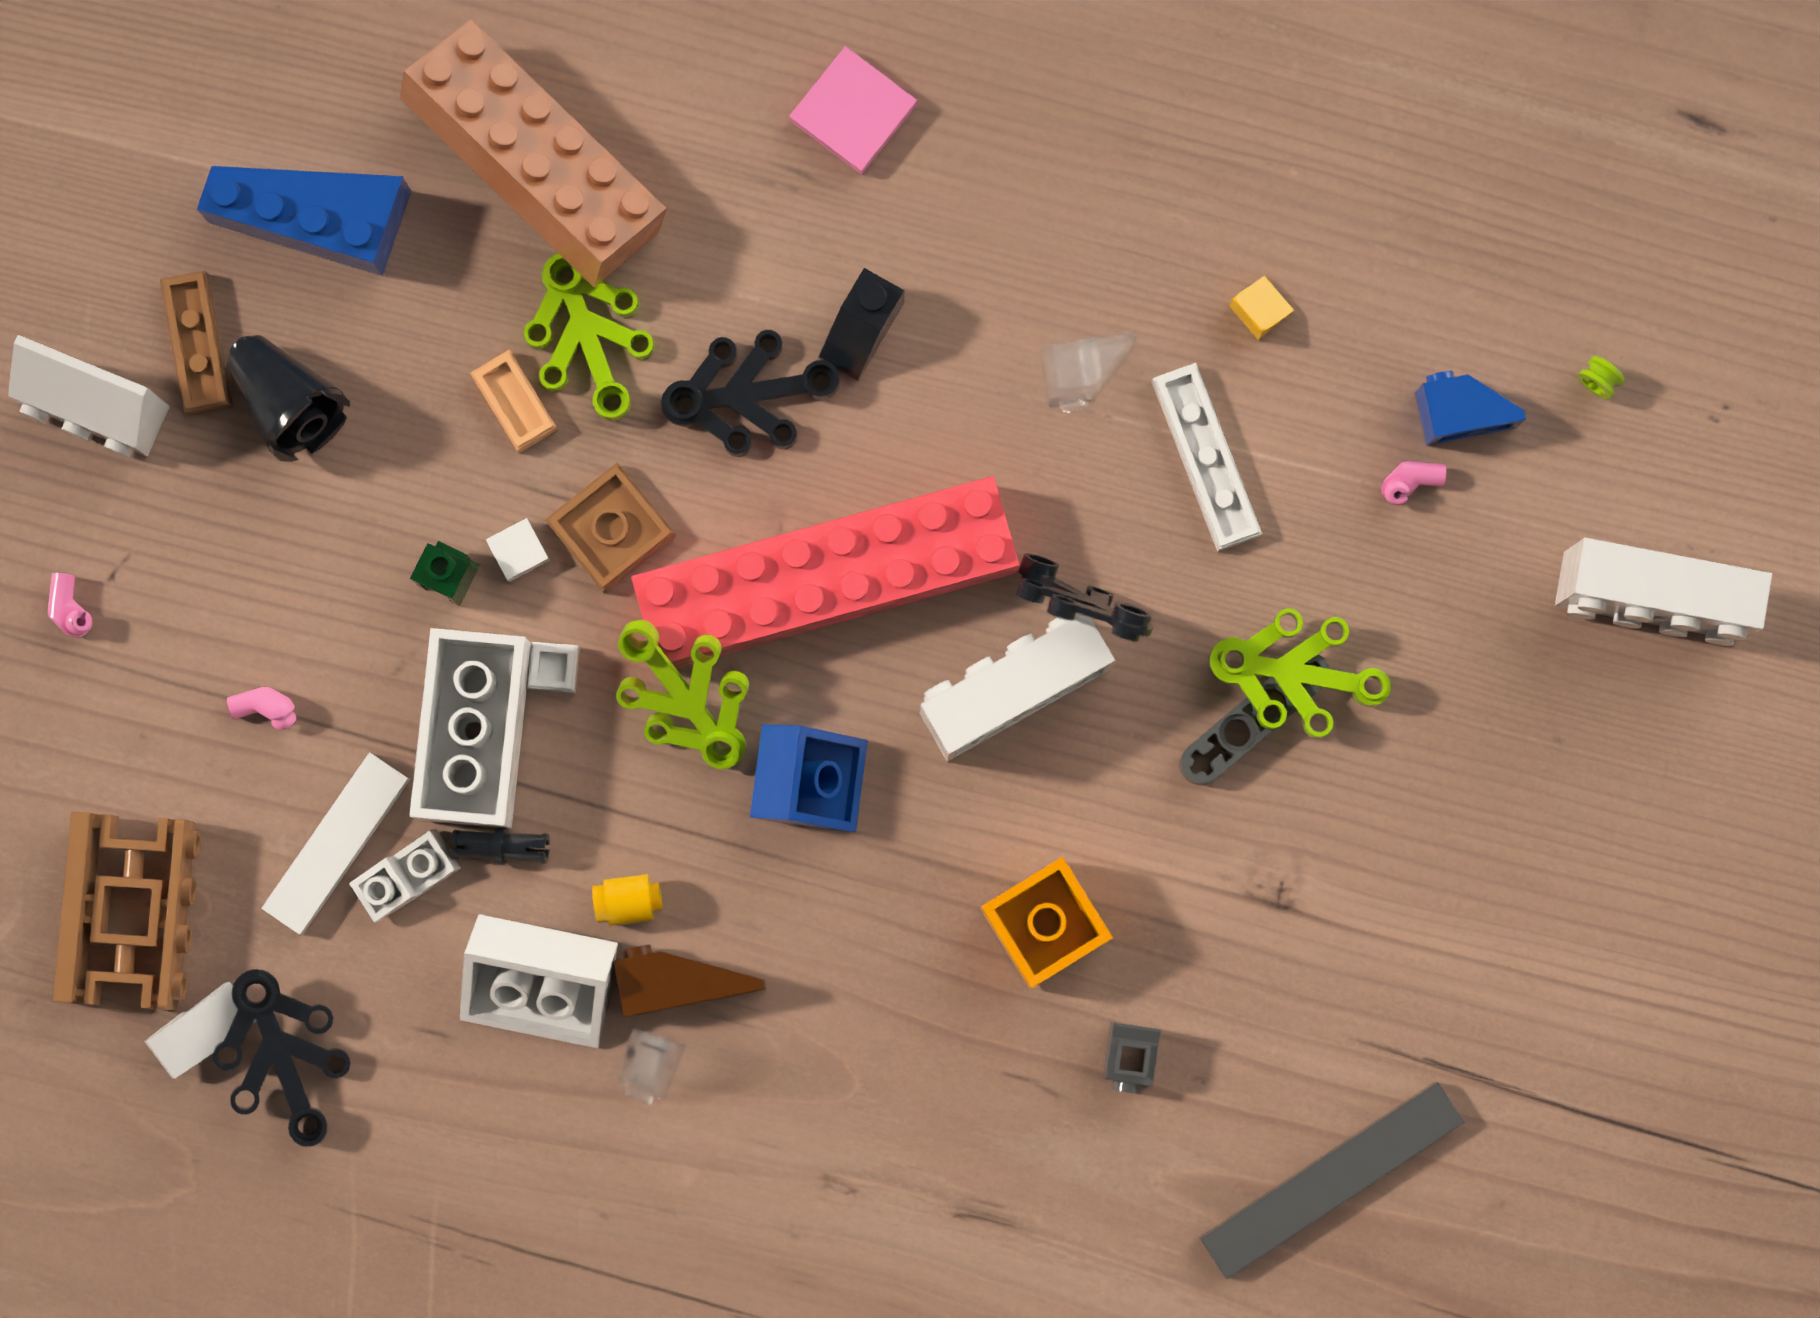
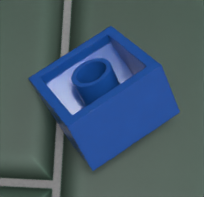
M762 724L750 818L856 833L868 740L801 725Z

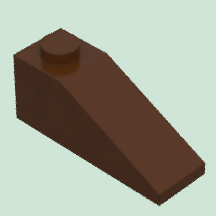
M651 944L624 949V959L613 961L624 1017L766 990L765 980L661 951L652 953Z

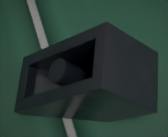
M863 268L840 307L818 356L819 359L832 363L838 370L859 381L904 305V290L870 270Z

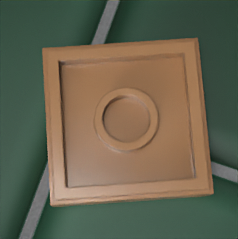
M615 463L545 519L546 523L603 593L607 592L676 536L675 532L618 463Z

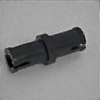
M496 828L494 832L460 831L454 829L451 838V844H460L456 845V848H451L453 860H493L494 865L505 866L507 861L547 864L550 849H544L546 845H550L549 834L508 833L506 828Z

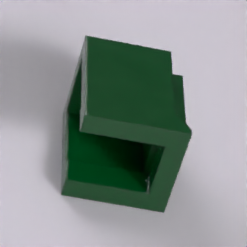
M440 541L437 542L436 546L427 543L410 579L418 587L436 591L446 596L452 603L460 606L480 564L472 561L467 554Z

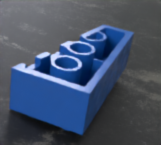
M211 166L197 210L209 224L383 276L411 194V189L403 176Z

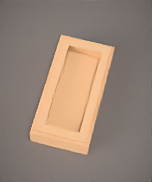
M510 349L470 373L518 453L558 431V428Z

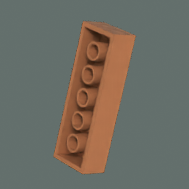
M471 19L404 70L400 100L594 288L659 234L667 208Z

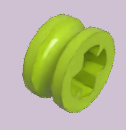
M1592 356L1588 360L1589 369H1582L1577 375L1578 380L1596 396L1610 400L1615 394L1614 386L1620 387L1625 382V377L1607 360L1598 356Z

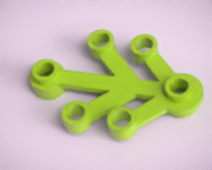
M559 253L555 254L546 261L542 270V280L547 288V292L534 319L526 324L523 331L527 344L536 350L545 349L551 344L553 333L550 326L564 300L571 317L550 361L540 369V382L550 392L563 390L568 383V366L579 343H581L597 386L592 398L593 406L601 418L607 421H618L628 414L631 408V398L627 389L622 384L614 381L598 336L626 348L630 356L636 360H646L651 357L655 344L652 336L644 330L633 331L588 311L582 294L610 304L613 312L621 318H630L636 314L639 308L638 298L635 292L629 288L618 289L604 282L599 283L594 288ZM563 270H571L574 273L573 280L567 284L560 283L557 280L558 274ZM622 296H629L633 299L632 306L627 310H621L616 306L617 300ZM538 327L545 329L546 337L542 341L535 342L530 339V333L533 329ZM638 338H644L649 342L648 348L643 352H636L632 349L633 342ZM551 370H559L562 373L561 380L556 384H549L545 380L547 373ZM617 396L621 399V405L617 410L609 411L604 407L608 397Z
M1292 608L1281 610L1275 616L1273 623L1246 641L1237 637H1229L1216 644L1210 655V667L1213 674L1224 683L1239 685L1257 711L1259 724L1266 729L1273 730L1280 727L1287 718V711L1281 702L1270 700L1255 675L1275 679L1302 718L1305 732L1313 738H1322L1330 733L1333 728V718L1328 711L1317 707L1302 684L1352 693L1355 701L1365 707L1378 706L1388 698L1391 691L1389 677L1377 668H1367L1359 674H1353L1305 664L1328 647L1340 646L1347 640L1349 626L1345 620L1339 617L1327 619L1316 634L1279 659L1258 655L1280 638H1292L1300 632L1303 627V618L1297 610ZM1285 615L1292 616L1296 621L1295 630H1283L1280 626V618ZM1330 624L1338 625L1342 630L1341 639H1330L1326 634L1327 626ZM1230 652L1238 653L1242 658L1241 667L1236 669L1230 668L1225 661L1226 655ZM1374 678L1380 683L1381 689L1378 694L1372 695L1365 690L1364 683L1366 679ZM1273 706L1279 710L1280 719L1277 723H1269L1265 720L1263 713L1266 707ZM1319 715L1325 719L1326 728L1323 732H1316L1311 728L1310 719L1312 716Z
M634 620L626 624L618 640L620 653L632 662H646L670 693L666 694L648 690L645 683L636 677L625 678L620 683L616 692V699L622 707L630 710L643 708L658 712L652 714L647 720L644 727L646 739L656 745L669 743L700 750L704 761L716 769H728L738 764L745 755L746 740L743 734L736 729L740 702L745 698L749 688L748 678L739 671H729L723 675L718 688L719 695L723 699L718 722L706 708L712 669L722 651L720 641L712 635H701L695 640L691 649V658L694 664L689 686L658 646L659 634L650 622ZM633 633L642 634L648 640H638ZM708 647L714 654L710 656L704 655L700 652L699 648ZM735 683L740 686L741 690L732 691L726 684ZM632 689L638 693L639 697H630L624 690ZM667 714L690 719L698 730L675 726L673 719ZM652 725H661L666 729V732H657L653 729ZM717 741H723L729 744L730 747H722Z

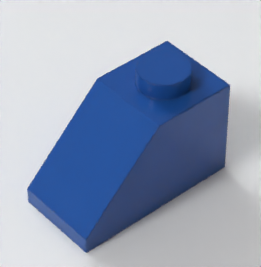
M1453 371L1438 372L1427 376V383H1423L1415 392L1427 446L1515 429L1526 420L1523 409L1469 374L1454 377Z

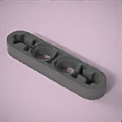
M1319 654L1305 663L1306 665L1313 663L1316 667L1329 669L1326 660ZM1269 678L1262 684L1265 692L1273 690L1282 695L1285 700L1287 718L1296 711L1274 678ZM1302 684L1311 698L1322 689V687ZM1246 697L1184 751L1180 759V771L1190 783L1207 785L1217 779L1273 730L1266 729L1259 724L1257 711ZM1263 713L1265 720L1269 723H1277L1280 719V715L1271 717ZM1235 720L1245 723L1250 731L1249 741L1239 747L1230 745L1224 738L1225 726L1227 723ZM1213 735L1219 748L1229 754L1231 758L1225 762L1222 754H1219L1209 764L1212 770L1210 775L1203 771L1194 774L1190 769L1194 763L1191 754L1196 752L1198 755L1203 756L1210 751L1214 745L1209 743L1207 739Z

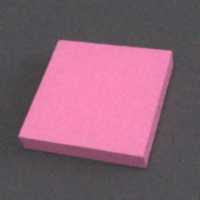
M845 46L790 114L789 120L862 175L915 109L917 100Z

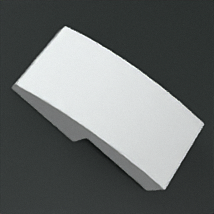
M437 829L429 830L394 856L386 857L349 884L375 923L430 890L461 869L456 860L452 859L451 851Z
M230 982L223 983L190 1010L181 1012L144 1041L172 1079L177 1078L211 1055L216 1045L224 1041L238 1011L232 1000L233 986Z

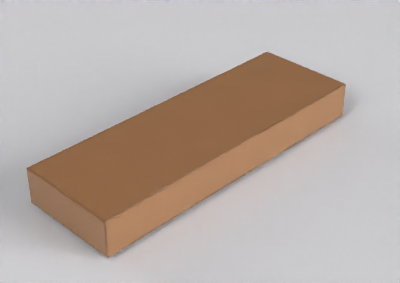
M204 270L160 279L184 413L188 416L233 407L209 274Z

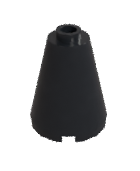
M261 335L244 336L238 339L230 348L227 365L269 451L279 461L293 462L299 460L295 453L306 448L313 454L332 440L343 427L347 416L343 413L344 405L350 407V401L336 386Z

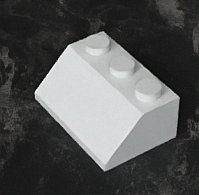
M20 335L16 337L13 346L8 396L22 405L19 413L41 423H46L48 416L64 422L61 430L88 441L90 434L106 440L104 448L124 457L130 458L133 451L148 457L170 408L168 404L147 387Z
M479 914L464 953L459 1020L598 1048L614 978L615 968L613 961L616 960L618 943Z

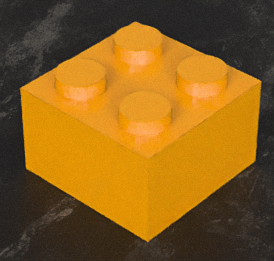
M1063 856L980 907V910L1029 989L1113 938Z

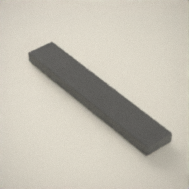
M1434 1082L1199 1237L1223 1276L1228 1279L1463 1124L1464 1121L1439 1083Z

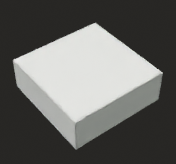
M527 518L486 539L508 582L550 561Z
M532 642L527 688L529 690L576 693L580 647L578 645Z

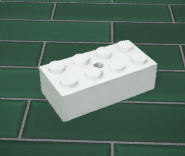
M1583 538L1563 553L1555 606L1568 608L1567 615L1575 618L1595 619L1596 614L1614 617L1613 624L1622 627L1641 628L1642 623L1660 626L1659 632L1665 635L1687 637L1689 631L1706 635L1705 641L1708 643L1732 646L1734 640H1746L1747 636L1764 628L1772 573Z
M1080 614L1077 617L1075 616L1073 621L1057 617L1048 623L1047 633L1035 640L1031 633L1025 635L1007 646L1008 651L1005 652L1006 656L995 663H993L990 656L984 658L965 670L967 674L964 675L966 679L952 686L950 681L946 680L926 691L923 698L925 702L920 704V715L946 761L954 759L1107 673L1114 664L1115 659L1091 617Z
M430 629L409 817L420 821L512 829L531 654V642L526 637ZM471 723H480L482 725L480 734L475 739L470 740L466 735V728Z

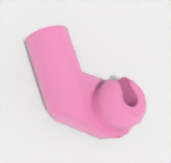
M1417 461L1401 462L1383 481L1381 491L1384 499L1392 505H1402L1408 501V497L1419 485L1443 487L1446 480V464Z
M52 573L47 611L49 618L66 635L74 638L85 636L90 631L93 622L91 615L73 600L76 576Z
M260 687L227 697L228 708L234 720L260 713L266 718L271 719L272 727L278 730L288 729L296 722L297 717L293 711L295 706L291 699L273 688Z

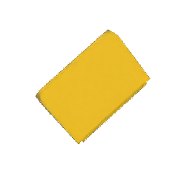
M1265 276L1237 294L1229 304V307L1257 340H1260L1294 312L1292 307Z

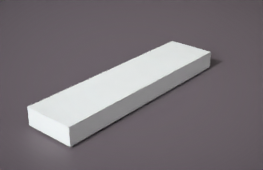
M1193 363L1153 378L1151 382L1217 552L1261 536L1262 531L1197 364Z
M369 752L261 909L299 935H303L410 779Z

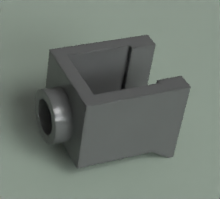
M1116 1022L1110 1023L1103 1079L1113 1080L1112 1090L1141 1094L1142 1085L1153 1086L1161 1029ZM1123 1046L1145 1049L1142 1073L1119 1069Z

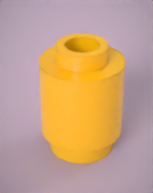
M649 874L604 879L603 884L592 886L593 906L597 923L608 922L609 926L654 921V911L663 910L660 883H651Z

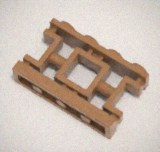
M71 811L52 1002L100 1005L102 983L106 981L143 984L141 1008L177 1010L179 1001H184L187 993L188 978L187 974L182 972L183 953H189L192 942L191 925H186L187 908L188 906H193L196 898V879L190 877L192 859H197L200 853V831L195 830V822L190 820L159 818L157 841L117 839L119 816ZM99 847L126 850L123 877L97 876ZM145 851L172 853L169 881L142 879ZM112 887L152 889L147 936L107 934ZM90 942L117 944L114 972L87 971ZM136 945L163 947L161 975L133 974Z

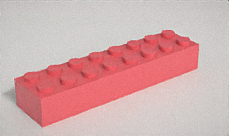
M991 476L631 576L643 620L650 622L656 628L659 634L658 646L674 667L679 668L694 663L691 658V649L695 640L701 635L716 637L722 646L720 654L722 656L1017 574L1019 561L995 478ZM708 647L699 648L700 652L704 655L710 656L714 654Z

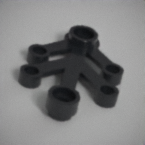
M763 330L755 338V347L727 385L721 388L706 390L720 368L731 366L737 358V349L734 342L729 338L719 337L712 341L709 346L708 356L689 381H676L665 389L661 399V407L665 417L671 423L681 427L698 424L722 441L726 451L735 457L744 456L750 451L752 441L749 432L742 427L732 428L709 409L730 407L768 434L771 443L776 448L788 449L797 440L795 425L789 420L778 419L756 402L801 394H808L817 400L829 399L838 391L840 384L839 373L832 363L825 360H816L805 368L802 375L753 382L767 361L777 358L783 348L781 337L777 332ZM765 338H773L777 342V347L771 352H764L760 348L761 341ZM721 345L729 346L732 350L731 355L724 360L718 359L714 355L716 348ZM818 375H825L830 379V384L827 388L820 390L813 386V379ZM682 397H689L693 400V407L687 412L679 411L676 408L677 401ZM780 427H787L791 430L792 436L788 441L780 442L774 436L775 431ZM733 435H743L746 438L745 446L741 449L732 448L729 445V440Z
M1025 553L1023 555L1018 573L1022 575L1016 593L1018 597L1039 604L1044 602L1045 596L1051 597L1047 608L1049 614L1064 620L1073 621L1076 613L1106 622L1113 626L1111 631L1113 635L1128 641L1138 642L1140 636H1151L1153 627L1149 624L1152 614L1148 611L1126 603H1116L1113 609L1110 607L1114 597L1112 593L1093 586H1088L1086 592L1083 593L1055 578L1059 568L1058 563L1035 554Z
M261 969L248 970L242 973L233 984L232 1000L238 1011L224 1041L218 1043L214 1048V1063L223 1070H232L240 1064L242 1060L241 1045L256 1019L263 1038L242 1084L237 1086L231 1093V1106L234 1111L243 1115L250 1114L257 1109L260 1101L259 1091L273 1063L292 1111V1116L288 1123L290 1137L300 1146L310 1147L317 1145L324 1139L327 1133V1121L319 1109L310 1106L291 1056L322 1068L323 1072L331 1078L344 1076L350 1068V1059L348 1054L340 1048L328 1050L282 1031L274 1011L304 1022L306 1028L315 1034L325 1033L331 1028L333 1024L332 1012L325 1005L315 1004L311 1006L280 993L279 983L271 973ZM253 984L262 985L266 991L264 998L257 1002L251 1001L246 994L247 989ZM317 1010L324 1011L328 1016L327 1023L320 1028L313 1027L309 1022L310 1015ZM226 1046L233 1047L237 1052L236 1060L229 1064L221 1062L218 1057L219 1051ZM335 1054L342 1056L345 1060L344 1067L336 1072L329 1070L326 1066L327 1059ZM241 1091L251 1092L255 1099L253 1104L247 1108L238 1106L235 1101L238 1093ZM304 1117H312L316 1120L317 1127L313 1132L306 1134L299 1130V1121Z

